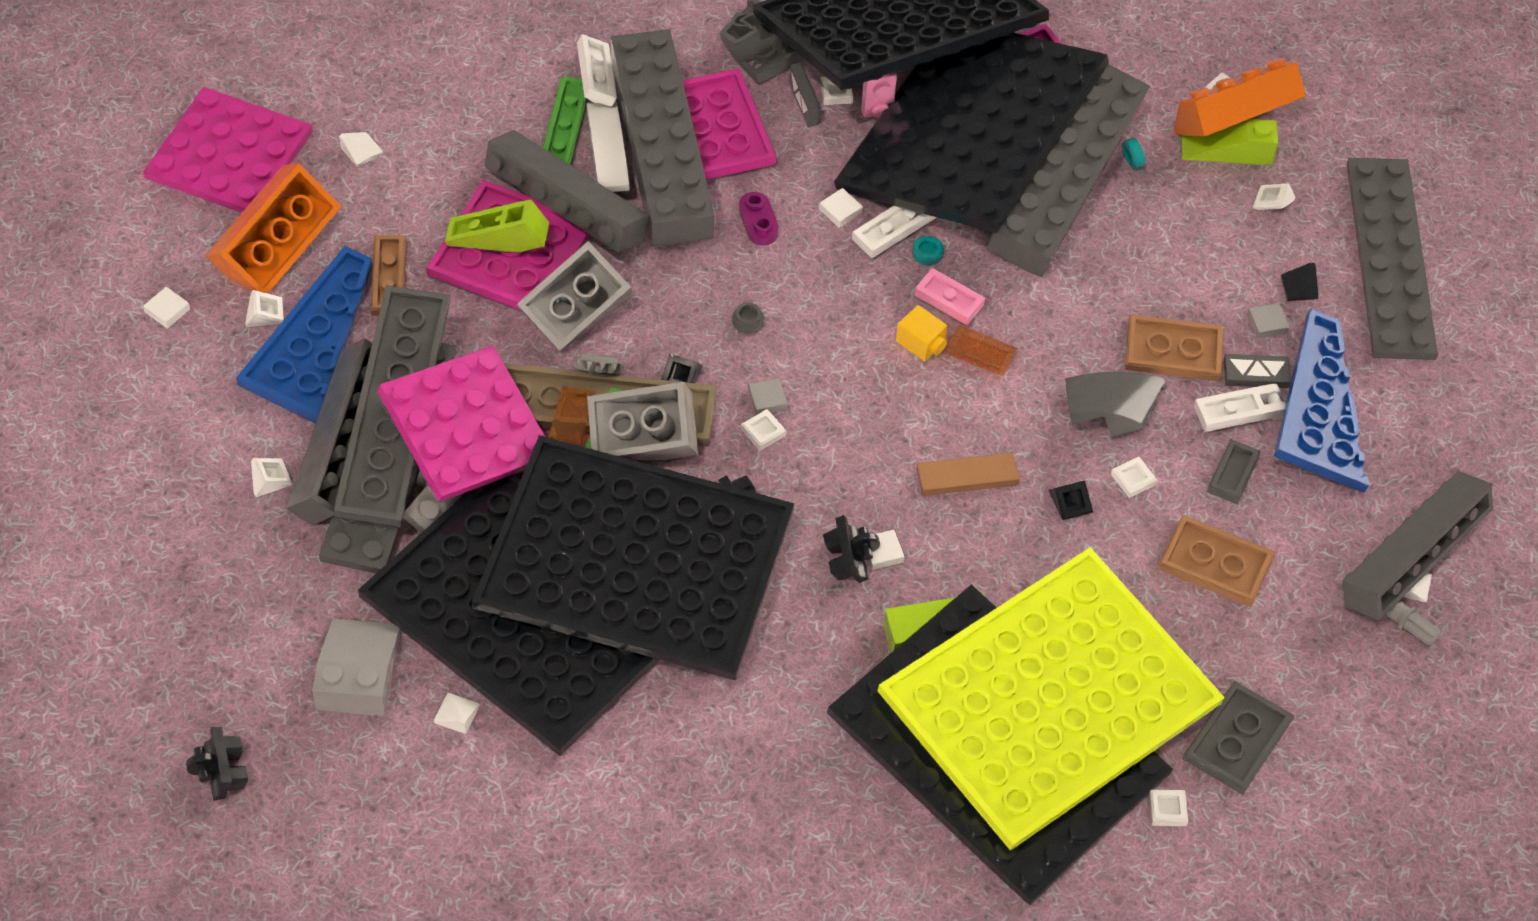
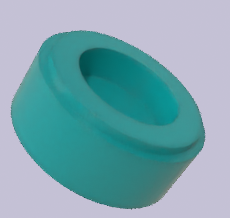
M1135 138L1124 141L1121 146L1122 153L1131 169L1135 170L1145 166L1146 159L1139 142Z
M923 236L914 242L912 256L919 264L926 266L935 265L941 261L944 247L937 238Z

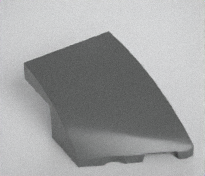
M747 0V7L742 13L737 12L732 17V21L719 34L735 61L760 85L790 68V65L801 62L804 58L754 16L753 4L760 3L761 1ZM754 60L753 66L748 64L749 62ZM762 64L758 68H754L756 65Z
M1098 372L1065 378L1069 415L1072 424L1105 417L1111 437L1143 429L1148 420L1149 413L1157 405L1156 397L1159 391L1166 389L1164 378L1136 372Z

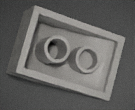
M587 241L525 296L517 306L561 352L612 314L633 294L631 286L596 248Z
M684 382L587 396L591 449L634 461L669 460L698 455L693 393Z
M333 618L318 659L312 688L315 709L385 716L400 628L389 623Z

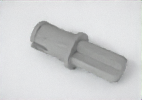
M1400 600L1385 614L1399 624L1398 629H1406L1426 645L1433 644L1441 633L1439 628L1417 613L1418 609L1416 607L1410 608Z

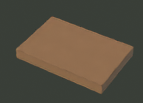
M1130 314L1128 319L1125 370L1220 381L1222 377L1224 326Z
M1182 514L1159 563L1158 570L1252 607L1274 558L1275 551Z

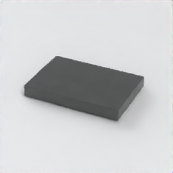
M1234 681L1225 693L1222 704L1214 709L1184 753L1182 759L1243 795L1291 724L1295 715Z

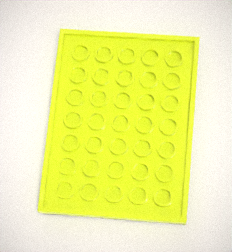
M1091 547L879 684L877 690L1010 851L1222 704L1225 698Z

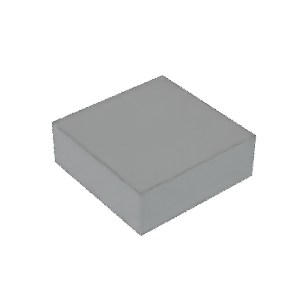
M1279 303L1249 308L1247 315L1258 339L1288 333L1289 326Z
M780 378L748 384V392L756 415L766 409L770 413L788 409V402Z

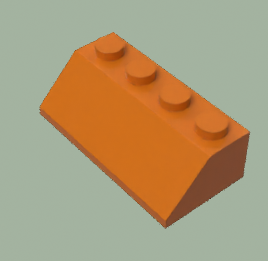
M1284 58L1271 60L1266 63L1267 68L1261 70L1259 68H1252L1241 73L1242 77L1236 80L1234 78H1226L1216 82L1217 87L1210 90L1208 88H1200L1190 92L1191 97L1180 101L1174 132L1176 135L1207 136L1306 97L1298 63L1285 62Z
M300 163L283 165L205 256L228 278L250 291L255 290L268 294L342 206Z

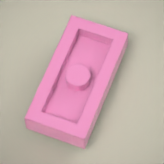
M896 72L885 75L878 80H870L863 83L861 111L864 119L871 117L878 119L883 111L889 108L888 104L894 102Z
M934 268L916 286L914 296L965 325L970 323L984 306L985 297Z

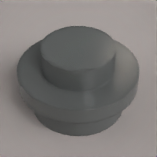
M742 303L733 312L732 323L737 330L744 333H752L762 327L764 315L756 304Z

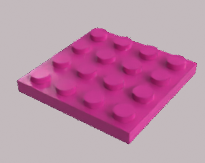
M739 68L682 80L706 180L776 164V155Z
M203 87L143 171L144 178L242 213L283 165L292 163L312 133V125Z
M482 180L461 215L531 199L550 222L545 246L514 253L448 246L444 240L426 268L427 276L522 311L517 304L589 240L591 235L534 198Z
M494 345L380 384L377 390L438 503L524 471L539 435L545 437Z

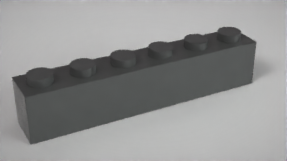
M515 130L488 141L485 161L487 169L616 252L620 253L645 240L649 217L647 213Z
M366 338L342 349L286 508L312 525L334 516V506L372 343Z
M1457 471L1448 481L1443 482L1440 488L1422 503L1421 507L1410 517H1407L1402 525L1391 535H1388L1375 551L1368 554L1353 572L1345 576L1342 583L1345 607L1379 621L1493 510L1492 483Z

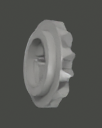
M580 353V357H573V367L577 370L618 374L624 370L625 363L618 361L619 357L603 354Z

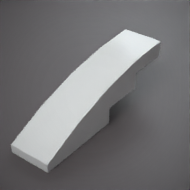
M617 101L614 102L612 107L602 103H586L596 181L612 192L630 191Z

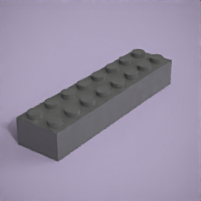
M671 30L611 36V64L643 209L649 215L647 227L652 247L713 239L714 211Z
M1108 64L998 232L993 233L986 250L1039 277L1044 275L1141 107L1150 85Z

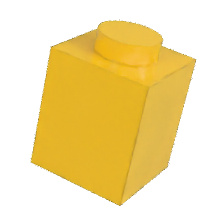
M917 305L898 323L896 342L925 362L933 354L938 356L946 347L948 325Z

